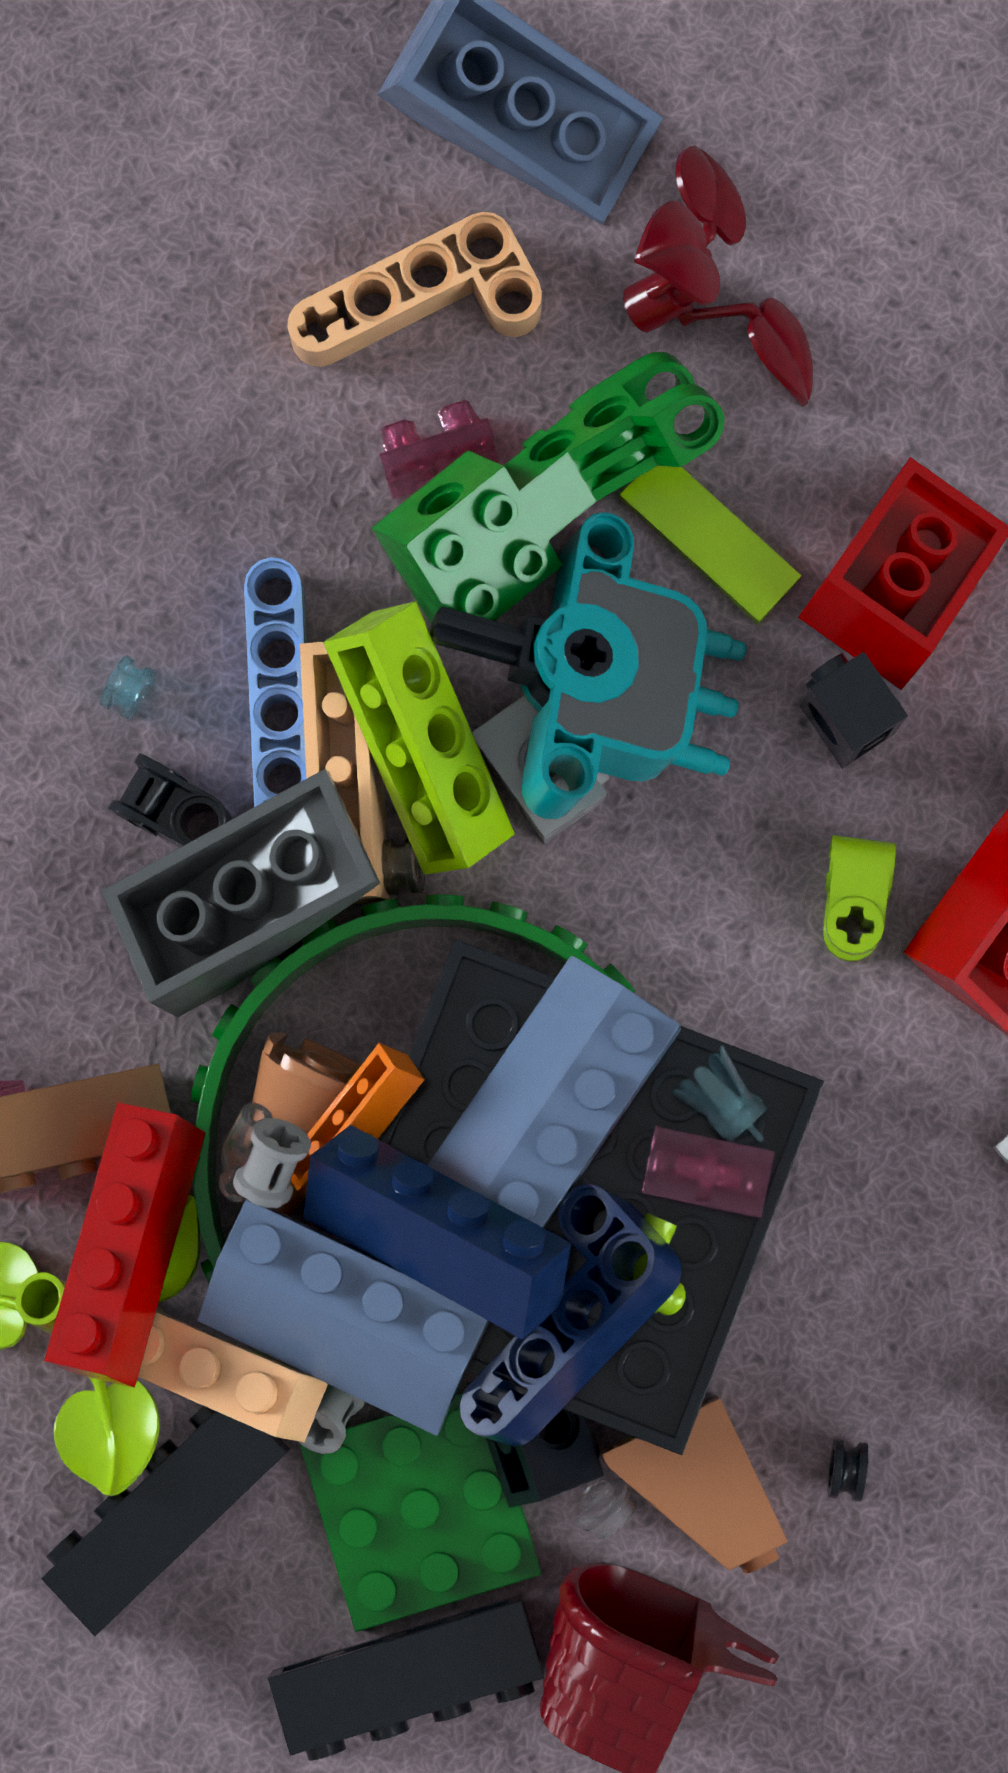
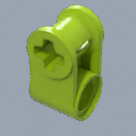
M832 835L828 856L830 858L829 873H826L825 881L827 899L823 939L829 952L836 958L847 962L860 961L868 957L875 950L884 931L887 900L890 897L894 875L896 843ZM849 915L859 916L860 927L870 930V933L862 934L858 944L847 942V932L836 927V925H844Z

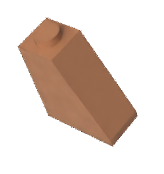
M718 1396L702 1402L683 1455L671 1452L634 1436H630L601 1450L607 1466L726 1569L731 1570L741 1566L744 1574H748L780 1558L776 1548L788 1543L726 1409Z

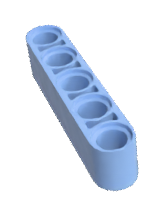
M273 557L260 560L254 564L247 573L244 584L254 807L278 795L271 792L267 786L268 776L277 766L283 764L293 765L301 771V781L307 779L300 644L308 643L306 596L300 575L294 566L284 559ZM282 578L291 583V594L282 604L267 605L258 598L260 588L269 579ZM286 640L294 645V657L285 667L270 668L262 663V652L270 642ZM288 702L298 709V717L295 724L288 730L281 732L267 728L264 723L267 710L275 703Z

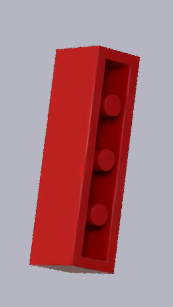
M117 1102L44 1358L45 1362L78 1375L135 1388L206 1132L177 1114Z

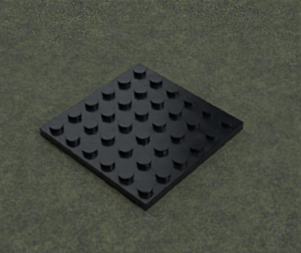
M455 939L409 1055L425 1080L378 1140L428 1165L551 986L555 977ZM681 1026V1031L574 1188L584 1184L597 1185L632 1204L644 1218L646 1213L677 1226L669 1245L681 1262L682 1274L679 1283L683 1284L685 1289V1302L682 1308L673 1315H663L660 1312L654 1313L563 1409L683 1455L824 1084L823 1080ZM606 1208L601 1210L595 1217L592 1226L593 1233L600 1230L605 1223L607 1216ZM558 1210L546 1230L570 1242L559 1226ZM338 1238V1240H340V1241H342V1242H344V1243H347L346 1241H344V1240ZM572 1243L565 1283L587 1261ZM600 1301L589 1311L587 1318L588 1329L600 1317ZM491 1322L468 1371L479 1375L515 1335ZM554 1350L550 1351L543 1359L541 1367L542 1376L549 1373L553 1367L555 1360Z

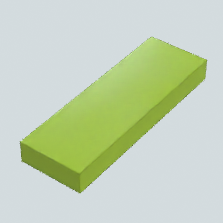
M657 466L634 479L619 496V500L757 625L802 577L682 467Z

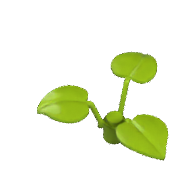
M188 1195L159 1302L166 1301L184 1290L197 1270L201 1247L200 1226L195 1198L191 1195ZM0 1242V1350L16 1345L24 1336L27 1323L52 1334L66 1284L65 1281L50 1273L39 1272L37 1264L27 1251L7 1242ZM88 1377L93 1383L95 1391L84 1390L77 1392L62 1405L54 1424L55 1446L63 1463L75 1475L92 1484L104 1495L115 1496L135 1482L148 1465L159 1436V1412L151 1392L139 1381L136 1382L135 1388L116 1383L107 1387L106 1381Z

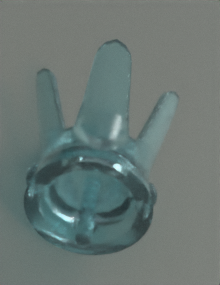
M721 1045L719 1048L720 1056L717 1053H711L708 1058V1064L713 1073L706 1067L696 1068L694 1077L698 1084L692 1080L685 1079L679 1084L681 1090L673 1089L671 1093L708 1117L710 1125L722 1138H726L729 1143L746 1129L758 1141L762 1142L764 1137L752 1123L768 1107L761 1102L759 1096L753 1095L748 1091L724 1046Z

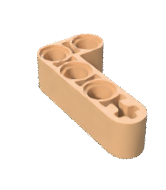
M480 212L472 214L303 299L293 307L288 317L287 327L294 353L298 358L310 366L323 367L333 364L474 293L488 322L495 331L510 337L526 335L536 327L541 318L542 290L538 278L508 223L495 213ZM483 237L494 239L502 247L499 254L487 260L473 256L468 248L475 240ZM427 265L437 266L446 274L442 283L431 288L416 284L412 277L417 270ZM514 291L526 295L531 304L522 313L508 314L499 308L497 301L505 293ZM377 293L387 297L391 303L382 314L368 316L357 309L360 299L368 294ZM342 306L346 307L349 324L352 326L349 330L345 329L343 318H339L338 308ZM317 322L322 329H327L328 338L318 343L313 335H308L307 326Z

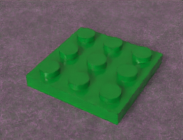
M464 1392L456 1395L438 1436L390 1414L346 1428V1438L339 1450L333 1453L321 1454L311 1451L300 1444L355 1632L542 1575L522 1505L509 1508L486 1438L470 1431L461 1418L460 1403Z

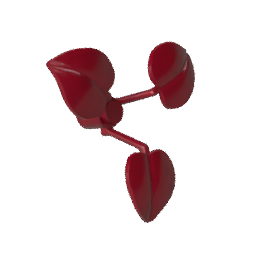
M696 145L690 146L680 152L675 168L678 190L686 206L679 201H668L654 212L646 225L634 262L654 271V273L625 288L623 301L627 314L634 325L645 333H649L678 318L683 326L698 320L732 316L748 318L750 320L747 328L748 336L760 360L803 407L808 404L812 392V356L801 324L785 305L777 299L767 298L760 303L759 308L751 302L698 309L693 307L694 302L707 306L717 299L720 292L719 272L712 259L711 251L706 248L707 245L714 240L716 233L730 246L739 243L745 233L746 215L738 190L726 171L717 161Z

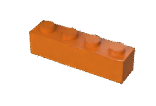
M378 1043L307 1134L311 1140V1148L306 1158L297 1162L291 1178V1182L297 1192L306 1195L310 1155L349 1125L378 1139L391 1124L392 1120L425 1080L407 1054L381 1043Z

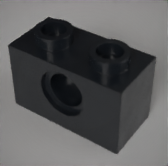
M862 652L850 661L841 653L812 672L811 676L813 679L805 685L808 692L800 705V708L842 769L893 736L908 717L865 652Z
M563 1408L545 1426L544 1439L538 1433L535 1438L524 1445L510 1446L486 1438L509 1508L545 1500L604 1476L599 1461V1444L594 1433L588 1428L585 1417Z

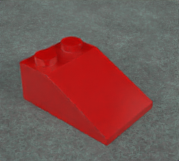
M910 457L798 618L854 658L865 652L880 676L902 690L932 654L1006 541L1008 525Z

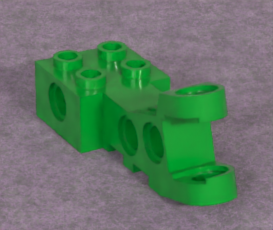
M667 352L649 353L587 390L568 406L571 412L547 431L539 429L521 444L524 450L504 466L469 450L466 451L371 528L431 625L437 610L441 607L451 608L493 621L497 620L563 565L549 540L598 500L657 466L682 467L708 451L718 442L723 432L725 421L722 408L704 388L695 385L692 374L676 356ZM661 372L674 374L676 379L675 387L670 388L653 400L647 399L645 394L646 386L654 375ZM689 405L702 406L705 412L704 420L698 429L689 434L675 432L674 419L679 412Z

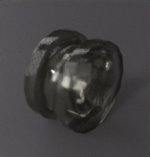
M408 837L405 839V843L398 845L392 838L384 839L381 861L383 882L387 894L390 896L399 895L401 889L408 887L411 893H422L425 886V875L422 872Z

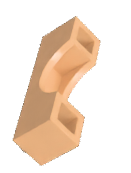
M158 1307L138 1374L139 1378L269 1435L304 1443L328 1385L269 1355L233 1343L170 1316Z

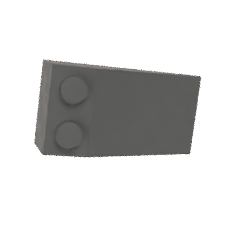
M323 769L103 889L102 893L149 1003L176 1017H180L232 989L381 883L330 772Z

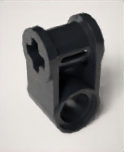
M140 753L135 760L138 769L120 801L112 800L108 807V810L153 836L157 837L159 835L179 847L193 841L188 835V825L195 814L201 811L215 812L218 816V827L232 820L229 811L214 796L188 783V780L168 767Z

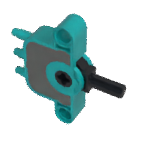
M599 512L591 515L582 523L563 547L560 555V561L563 565L557 571L551 613L547 620L528 614L518 627H514L451 608L441 607L437 610L431 625L430 635L435 644L510 665L507 681L520 684L527 701L538 711L532 719L521 790L526 806L534 814L544 819H558L567 815L594 787L598 772L628 781L644 782L656 778L669 764L703 774L713 773L720 776L727 774L730 768V759L727 756L717 754L713 749L689 742L693 734L696 711L714 717L720 715L732 718L737 714L739 703L735 698L724 696L720 691L700 686L704 654L723 660L728 658L741 661L746 655L747 645L745 642L733 639L730 635L707 629V622L701 609L691 598L671 589L630 578L634 535L629 525L622 518L612 513ZM589 544L598 547L603 552L605 558L596 555L590 549ZM549 772L560 775L566 781L569 791L558 788L552 782Z

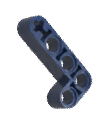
M584 1184L575 1187L566 1194L560 1204L558 1212L559 1226L567 1239L587 1260L565 1283L561 1305L523 1340L515 1336L468 1385L462 1395L460 1403L461 1418L465 1426L476 1435L510 1446L524 1445L535 1438L673 1294L679 1285L682 1269L680 1259L675 1251L632 1204L597 1185ZM606 1208L607 1216L605 1223L600 1230L593 1233L592 1226L595 1217L601 1210ZM647 1253V1268L639 1278L634 1280V1265L642 1255ZM600 1301V1317L588 1329L587 1318L589 1311ZM554 1350L555 1360L553 1367L549 1373L542 1376L541 1367L543 1359L550 1351Z

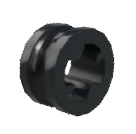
M834 1439L828 1475V1497L837 1498L839 1493L847 1492L852 1496L853 1501L861 1502L867 1477L868 1443L859 1442L856 1447L849 1448L844 1445L842 1439Z

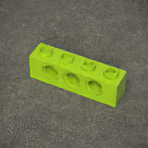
M414 601L372 611L324 641V646L423 874L428 875L470 868L514 836V830L417 602Z

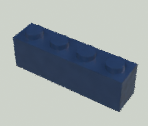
M349 1125L310 1155L303 1218L522 1340L561 1305L571 1247L570 1242L352 1125Z

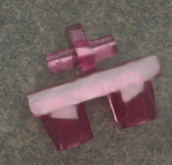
M462 400L444 406L437 413L442 433L420 440L414 421L404 419L384 426L382 428L384 452L379 453L392 499L418 491L468 450L499 463L493 440L494 435L488 418L480 420L469 401Z
M655 1127L642 1193L761 1218L774 1151Z

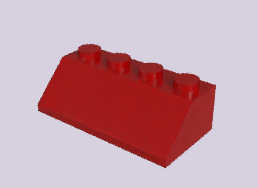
M1008 808L993 826L989 835L962 872L956 877L954 883L903 952L933 982L1006 1035H1008Z

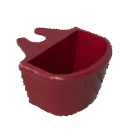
M606 1562L589 1563L574 1567L560 1585V1603L553 1619L554 1631L550 1638L551 1650L546 1661L547 1674L543 1681L544 1693L539 1707L541 1717L544 1719L543 1723L556 1738L560 1739L561 1743L572 1750L622 1773H656L704 1672H716L767 1686H775L778 1678L774 1673L738 1658L727 1647L745 1651L770 1664H775L779 1655L771 1648L721 1618L712 1609L709 1602L625 1566Z

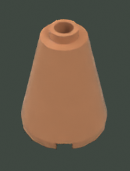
M281 1032L270 1033L262 1050L239 1168L245 1166L253 1148L251 1131L258 1120L278 1118L300 1127L308 1134L362 1064L336 1050L305 1038L300 1049L285 1046L284 1042L288 1034ZM292 1184L293 1193L290 1201L282 1204L279 1208L273 1209L286 1215H292L304 1201L306 1195L297 1192ZM243 1197V1201L241 1203L242 1206L246 1200L245 1197Z

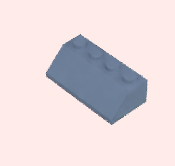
M571 955L428 1166L546 1229L559 1210L566 1194L577 1184L681 1031V1025L623 985Z
M248 1199L245 1200L216 1261L197 1320L438 1436L491 1323L373 1256L273 1208L255 1205Z

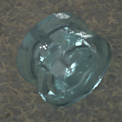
M128 655L123 657L104 688L100 705L106 709L117 706L121 709V716L127 720L132 719L150 690L156 671L150 667L139 670L135 667V660Z

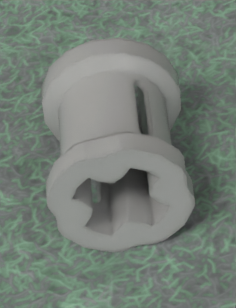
M265 1118L258 1120L251 1131L253 1148L246 1165L237 1169L233 1178V1186L239 1195L255 1205L265 1208H279L282 1204L290 1201L293 1193V1186L290 1180L297 1162L304 1160L311 1148V1140L300 1127L278 1118Z
M328 1384L305 1443H299L309 1450L321 1454L333 1453L339 1450L346 1438L345 1425L350 1416L355 1415L358 1410L363 1408L366 1402Z

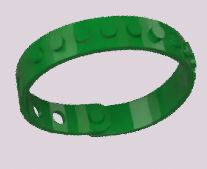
M426 895V904L404 907L399 906L398 899H389L361 907L362 917L336 926L333 919L325 922L301 939L303 946L282 961L277 956L253 975L250 983L255 988L239 1008L230 1004L212 1034V1037L219 1040L209 1067L199 1065L194 1079L190 1101L199 1104L195 1126L206 1132L193 1177L194 1194H191V1196L195 1198L200 1232L209 1258L200 1263L208 1283H210L216 1261L226 1242L216 1194L215 1163L219 1117L230 1073L239 1051L264 1012L297 978L316 964L348 946L371 937L410 928L460 927L484 931L520 942L543 952L562 965H565L572 955L623 985L633 993L636 992L634 988L611 963L602 969L583 952L588 944L576 935L558 925H555L550 933L526 922L528 912L499 902H492L490 910L464 906V897L459 895Z

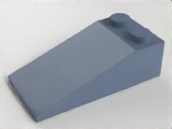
M431 0L377 96L426 129L600 224H603L663 119L658 113L494 0Z

